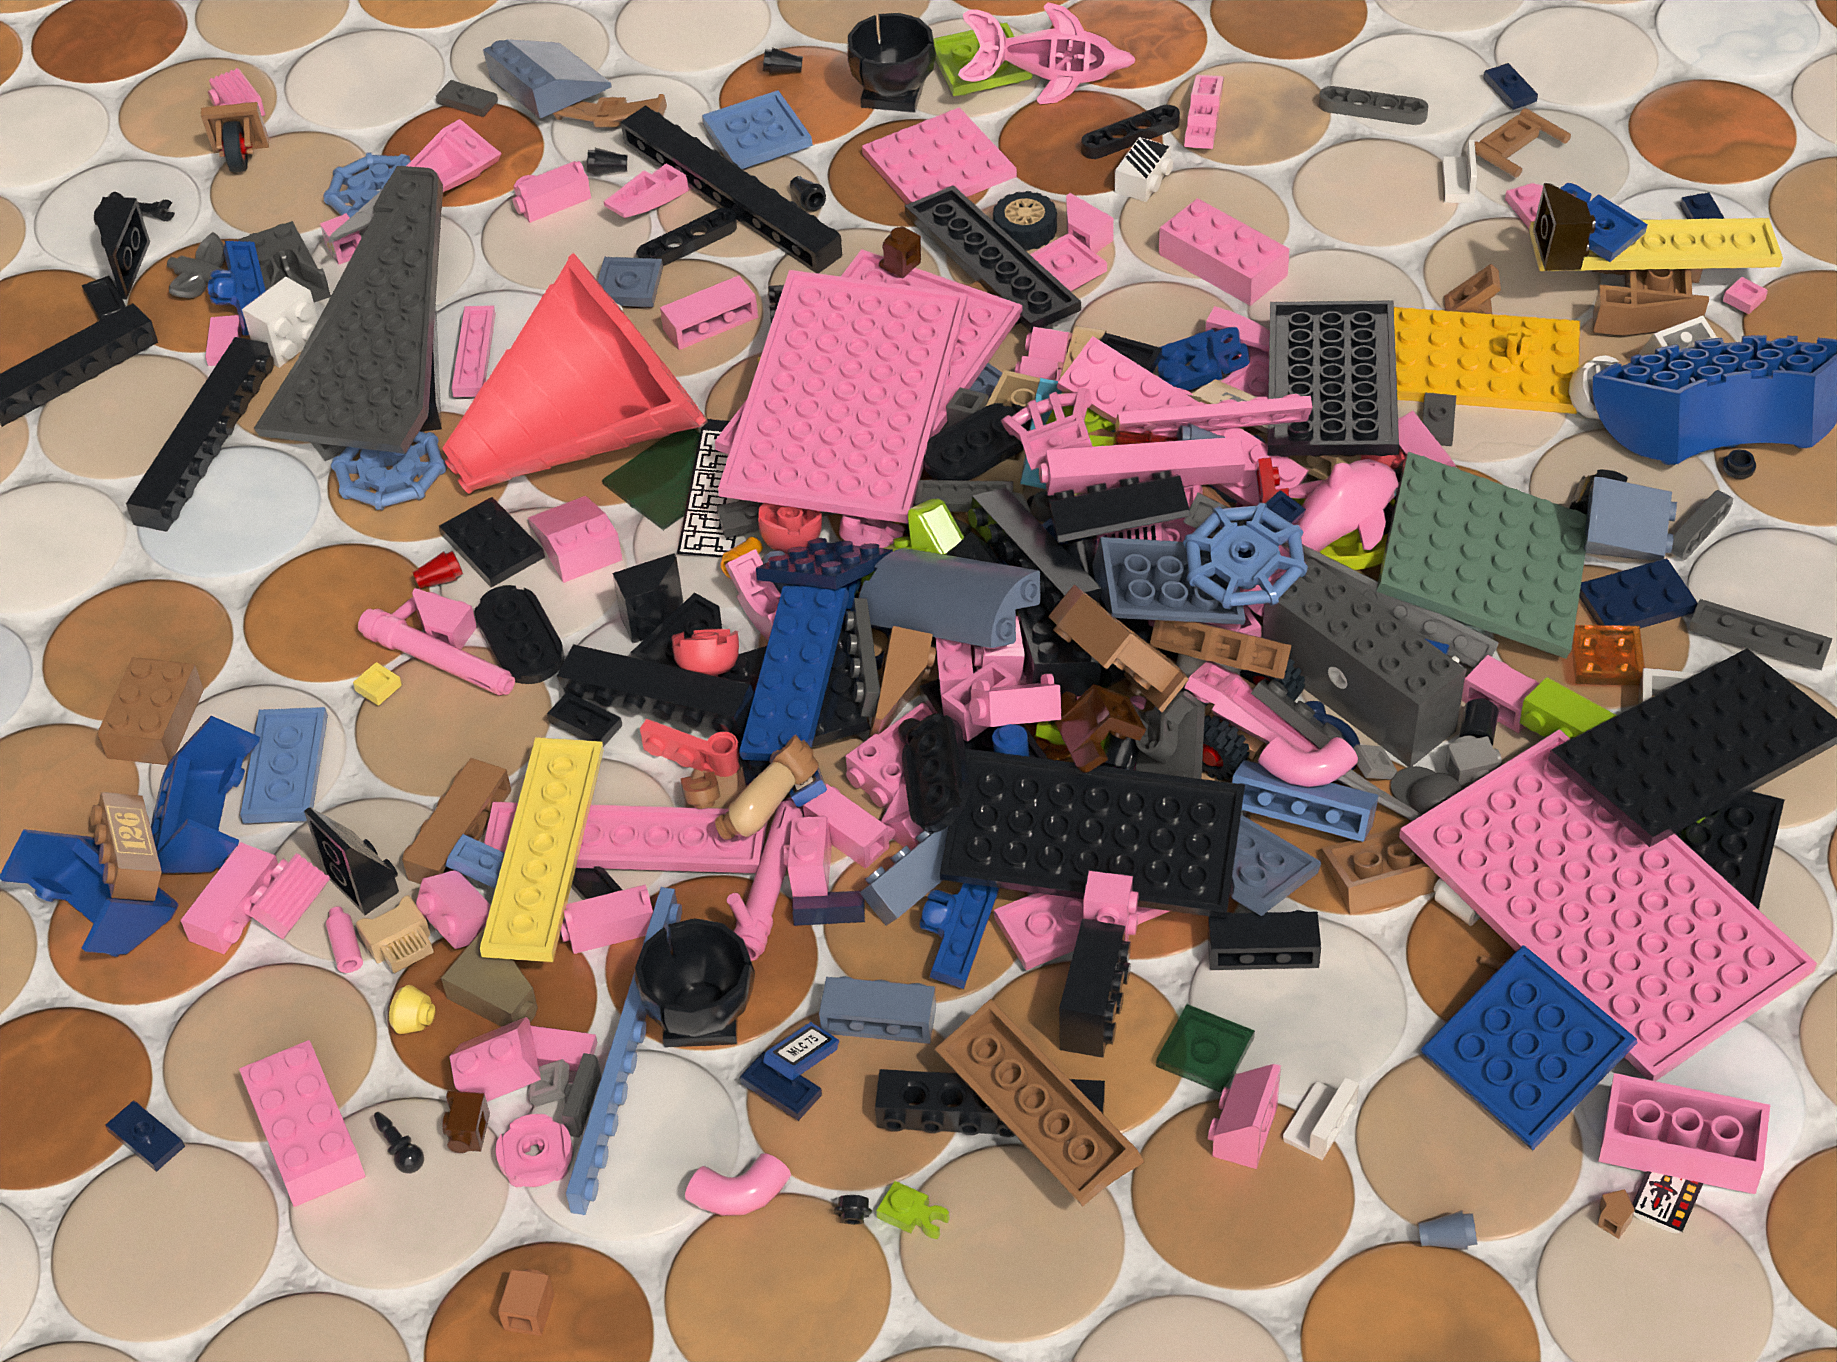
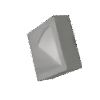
M1356 744L1353 748L1358 757L1357 765L1365 778L1391 780L1397 773L1394 764L1382 746Z
M561 1059L539 1066L541 1080L530 1084L529 1101L537 1107L565 1098L570 1065Z

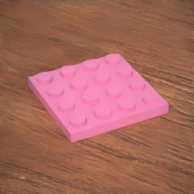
M960 107L862 145V155L906 204H910L952 185L968 197L1017 177L1016 167Z

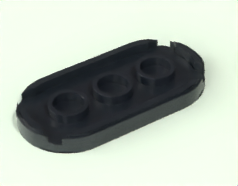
M994 403L932 436L928 440L927 451L923 458L925 471L936 480L969 481L1023 451L1022 442L1006 431L1001 420L1007 415L1012 417L1024 407L1017 404H1012L1011 407L1003 406V403ZM1031 419L1021 425L1027 431L1030 429Z
M503 585L489 590L480 598V603L474 611L477 626L498 666L509 671L512 677L515 678L516 683H540L551 678L560 670L564 662L562 642L538 598L531 590L526 588L524 590L516 589V585Z
M935 713L927 716L914 727L910 734L913 736L910 745L906 743L902 753L910 817L914 823L927 832H939L955 822L966 807L971 791L962 728L956 720L948 715L944 716L941 713Z

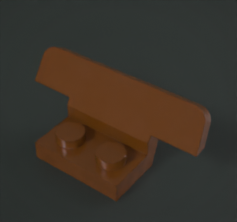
M1093 684L1078 699L1075 694L1068 691L1060 696L1061 720H1054L1075 765L1082 773H1087L1108 760L1100 742L1106 738L1109 732L1120 739L1129 737L1140 741L1146 731L1132 702L1125 695Z

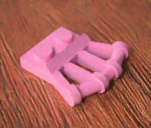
M1088 388L1078 389V392L1057 394V392L1049 394V398L1036 402V400L1029 401L1028 406L1012 417L1007 415L1001 420L1006 431L1022 442L1031 470L1039 468V464L1044 463L1046 450L1093 447L1084 422L1087 407L1091 405V394ZM1074 406L1073 415L1065 417L1062 407ZM1054 410L1057 421L1044 425L1041 414ZM1033 418L1036 429L1027 431L1021 426Z

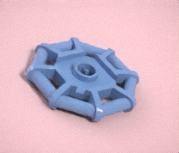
M369 152L366 153L365 157L344 167H336L332 172L333 178L330 186L323 194L324 202L332 206L340 215L347 213L351 218L380 192L377 191L378 189L382 190L397 166H407L411 162L410 157L405 154L399 156L372 155ZM369 167V169H367V170H365V171H363V172H361V173H359V174H357V175H354V174H356V173H358V172H360V171H362V170H364V169H366V168ZM342 184L348 186L347 190L340 191Z
M419 431L413 441L417 444L410 446L406 454L346 447L339 456L333 458L331 468L335 471L340 486L339 494L344 499L352 498L375 506L376 510H384L386 506L413 499L420 501L425 497V492L437 477L446 472L447 465L442 459L438 447V437L432 432L424 433ZM361 450L358 461H351ZM428 453L429 462H421L420 457ZM393 466V469L387 470L386 467ZM349 474H359L360 478L353 482ZM418 474L420 480L418 482H415L413 479ZM369 487L376 489L377 492H376V493L369 492V491H370V488H369Z
M1259 503L1257 506L1224 509L1218 506L1213 508V513L1192 534L1186 535L1183 541L1187 553L1189 574L1186 579L1190 586H1197L1222 603L1223 608L1231 609L1232 606L1265 603L1273 606L1279 602L1278 599L1299 577L1306 575L1308 566L1304 561L1301 538L1304 532L1299 525L1291 524L1267 508L1265 503ZM1253 519L1252 521H1246V525L1237 526V522L1231 523V521ZM1264 521L1279 532L1274 533L1261 523ZM1218 526L1222 527L1212 539L1207 538ZM1285 542L1289 544L1290 558L1280 555L1279 545ZM1200 551H1209L1211 562L1202 566ZM1238 551H1252L1249 558L1239 557ZM1278 568L1287 570L1271 585L1268 578ZM1216 574L1228 582L1227 590L1208 577ZM1259 585L1262 589L1259 591L1236 592L1238 587L1252 589Z

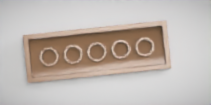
M1402 827L1369 835L1364 842L1350 840L1322 848V859L1340 891L1349 915L1435 892L1434 886L1440 877L1399 838Z
M991 999L935 1048L942 1059L1082 1207L1115 1180L1145 1163L1137 1148Z

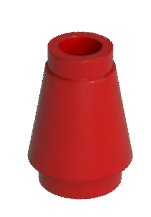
M443 551L418 568V570L413 571V575L419 588L422 589L457 581L456 577L463 575V572L454 552L445 553Z

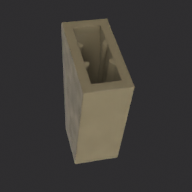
M484 927L441 977L447 999L501 1027L524 1017H527L531 1022L538 1009L533 987L512 959L481 957L480 945L485 930Z

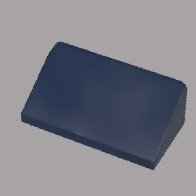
M860 891L828 892V896L793 897L792 913L794 926L865 922V899L859 893Z

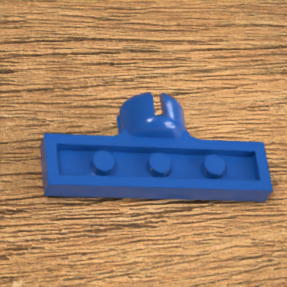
M225 241L223 250L228 270L216 269L210 273L212 277L208 282V293L212 296L210 301L215 305H234L238 311L243 335H249L242 309L266 292L255 243Z
M963 883L958 894L951 895L940 890H932L927 897L929 900L925 903L922 910L920 927L923 930L938 934L942 938V943L929 978L964 989L1000 888Z

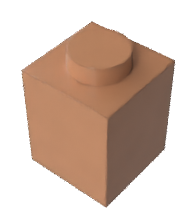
M511 1269L498 1309L504 1330L542 1336L554 1298L549 1275H545L535 1269H527L525 1271Z

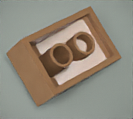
M897 626L892 627L884 651L879 677L880 696L875 716L871 720V730H869L868 739L874 734L879 735L887 729L918 691L922 679L928 680L936 655V647L931 646L933 634Z

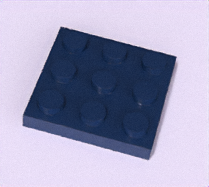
M816 538L807 541V547H793L788 549V553L783 556L770 557L767 563L756 567V575L759 581L836 590L876 571L874 566L883 557L893 552V549L879 548V544L874 543L856 546L853 545L852 541L828 543L825 538Z

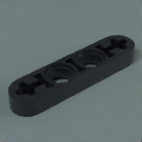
M1161 105L1089 132L1082 137L1081 152L1086 158L1099 159L1133 146L1139 137L1150 140L1174 131L1180 124V111L1173 105ZM1138 126H1148L1149 128L1140 129V128H1137V127H1138ZM1114 135H1123V136H1125V137L1115 138V137H1112V136H1114Z
M729 208L716 209L642 244L637 249V258L662 259L663 266L668 265L734 233L737 229L736 213ZM699 231L706 232L703 235H693V233ZM673 243H681V245L677 247L668 246Z

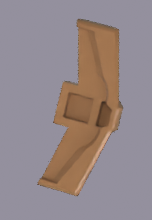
M659 94L658 98L627 103L626 97H600L597 104L580 101L553 113V115L558 120L568 117L591 121L594 127H617L621 124L622 120L645 105L655 112L664 115L667 103L663 94Z

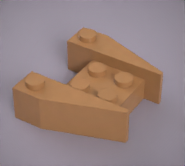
M1703 269L1592 270V272L1625 275V287L1599 286L1593 309V332L1623 336L1659 332L1697 317L1705 316L1709 296L1692 294V283H1699Z
M1075 584L1048 616L1056 624L1053 630L1067 642L1073 639L1106 669L1112 663L1119 669H1124L1126 671L1124 676L1132 683L1129 689L1137 696L1145 699L1148 698L1161 712L1166 709L1189 680L1184 671L1173 661L1122 624Z

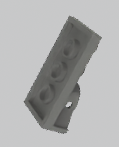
M293 221L279 224L276 227L252 233L238 239V241L255 243L266 291L284 277H287L309 289L314 303L331 297L323 268L318 269Z
M1188 691L1180 692L1163 712L1159 709L1143 712L1133 704L1146 728L1141 740H1135L1137 747L1140 749L1135 771L1202 779L1205 705Z

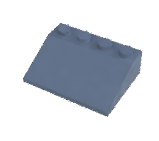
M506 39L496 41L491 46L483 49L490 78L539 119L612 88L610 81L558 42Z
M1100 538L1092 564L1095 582L1102 588L1101 599L1107 611L1115 618L1244 625L1246 619L1243 606H1232L1231 609L1223 608V604L1197 586H1190L1186 579L1189 572L1187 553L1183 542ZM1201 550V565L1203 566L1211 562V554L1209 551ZM1216 574L1208 577L1227 590L1228 582Z

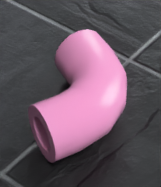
M1279 736L1265 747L1258 763L1271 774L1288 784L1314 787L1330 784L1344 776L1358 763V757L1354 749L1342 738H1332L1321 749L1308 753L1296 749Z
M766 1153L760 1154L750 1169L738 1177H726L706 1166H702L691 1178L685 1192V1199L701 1209L721 1216L745 1215L765 1207L782 1190L790 1179L791 1173L784 1163Z

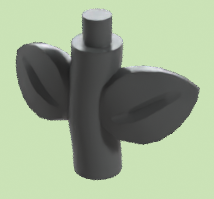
M212 232L201 242L196 251L195 259L185 256H179L178 258L170 257L168 259V268L174 269V273L178 275L169 285L170 294L183 298H196L206 290L207 283L212 279L210 276L212 271L216 269L226 270L221 268L226 258L223 250L224 245L217 234Z

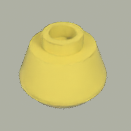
M406 985L395 993L389 1010L390 1025L398 1034L422 1031L426 1025L429 1026L435 1016V1005L431 1004L430 997L413 985Z

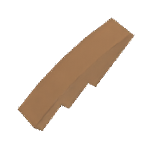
M1155 620L1150 644L1157 648L1284 679L1292 646L1205 623Z

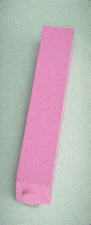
M1240 437L1046 450L1044 463L1039 464V479L1041 483H1046L1048 496L1071 489L1074 490V494L1087 493L1086 486L1106 483L1107 488L1120 486V479L1135 476L1139 477V482L1151 480V473L1171 470L1172 475H1180L1183 486L1241 482L1246 462Z

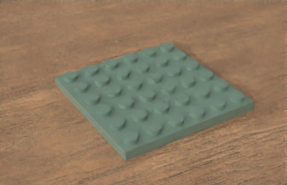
M1408 452L1402 466L1376 592L1566 659L1572 650L1586 553L1584 543L1587 535H1585L1587 515L1552 503L1549 500L1521 492L1518 489L1490 481L1487 478L1459 470L1456 467L1431 460L1425 456Z

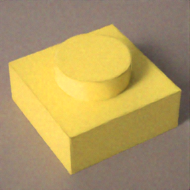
M377 662L353 682L356 692L378 706L402 686L398 675Z

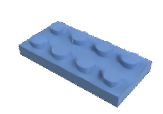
M325 707L259 710L255 735L260 737V741L251 752L240 814L243 823L307 821L304 810L309 807L314 808L328 718Z

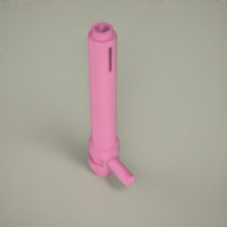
M410 598L392 614L378 608L374 610L367 609L359 619L358 630L363 633L366 639L379 642L380 645L391 650L398 649L496 695H508L515 685V678L512 677L509 671L408 626L405 619L416 611L413 598Z
M792 798L784 799L777 807L746 905L738 893H732L727 897V903L737 920L736 928L733 931L744 939L751 961L757 960L759 955L765 951L767 937L773 926L772 914L788 867L784 863V845L790 844L792 818L804 817L803 805L797 807Z

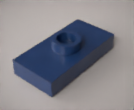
M1509 63L1484 71L1483 79L1512 110L1537 102L1538 93Z
M763 1051L740 1076L741 1084L799 1121L822 1096L821 1088L802 1075L794 1080L788 1079L763 1062L765 1056Z
M134 1100L105 1124L110 1134L156 1172L185 1147L181 1138Z

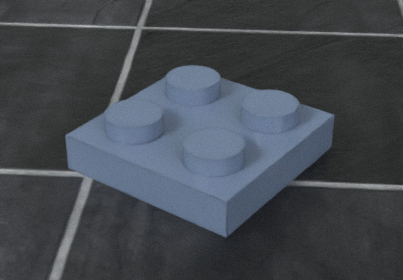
M604 257L598 283L621 306L653 307L663 270L662 259Z

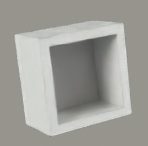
M284 277L242 309L250 339L268 343L271 356L274 359V365L279 368L303 350L318 321L311 291L287 277Z

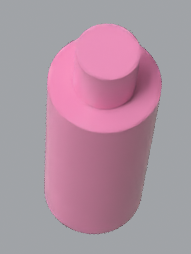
M333 907L329 910L330 917L326 920V927L336 965L340 972L351 973L361 968L363 959L351 916L344 913L341 907Z

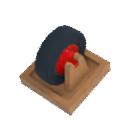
M257 102L201 107V118L213 153H219L220 157L226 158L231 172L246 171L248 154H254V149L269 148V137Z

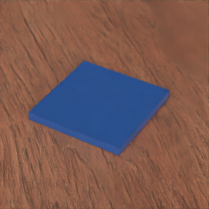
M1523 944L1420 1050L1425 1057L1531 1150H1534L1638 1042L1636 1037Z

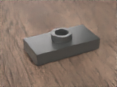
M450 80L436 95L437 103L482 117L498 102L497 93Z
M1425 393L1423 424L1440 445L1452 446L1456 395Z
M583 1053L574 1082H569L566 1087V1105L562 1118L564 1126L572 1137L579 1138L582 1135L602 1077L598 1058L593 1054Z

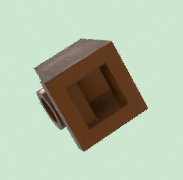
M903 226L892 229L891 234L883 242L884 258L879 262V267L903 279L921 263V236Z
M448 1091L446 1098L450 1112H445L442 1124L443 1134L448 1135L447 1147L457 1153H466L468 1151L481 1152L490 1116L485 1094Z

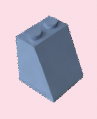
M1594 477L1589 490L1585 535H1587L1584 543V550H1586V554L1649 561L1664 559L1665 553H1671L1673 545V534L1668 533L1669 521H1675L1677 502L1671 501L1672 492L1603 477Z

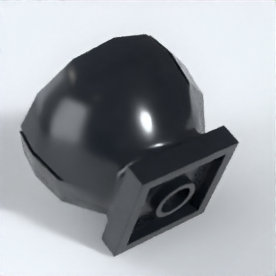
M903 13L878 14L879 44L876 15L858 22L848 34L847 57L852 76L864 86L860 99L861 108L915 113L925 80L934 68L936 50L932 29L918 17Z
M693 918L668 924L673 953L671 954L667 941V931L663 927L644 943L635 966V981L641 1003L647 1015L663 1028L664 1048L737 1045L738 1017L746 1010L755 979V970L744 939L725 924Z

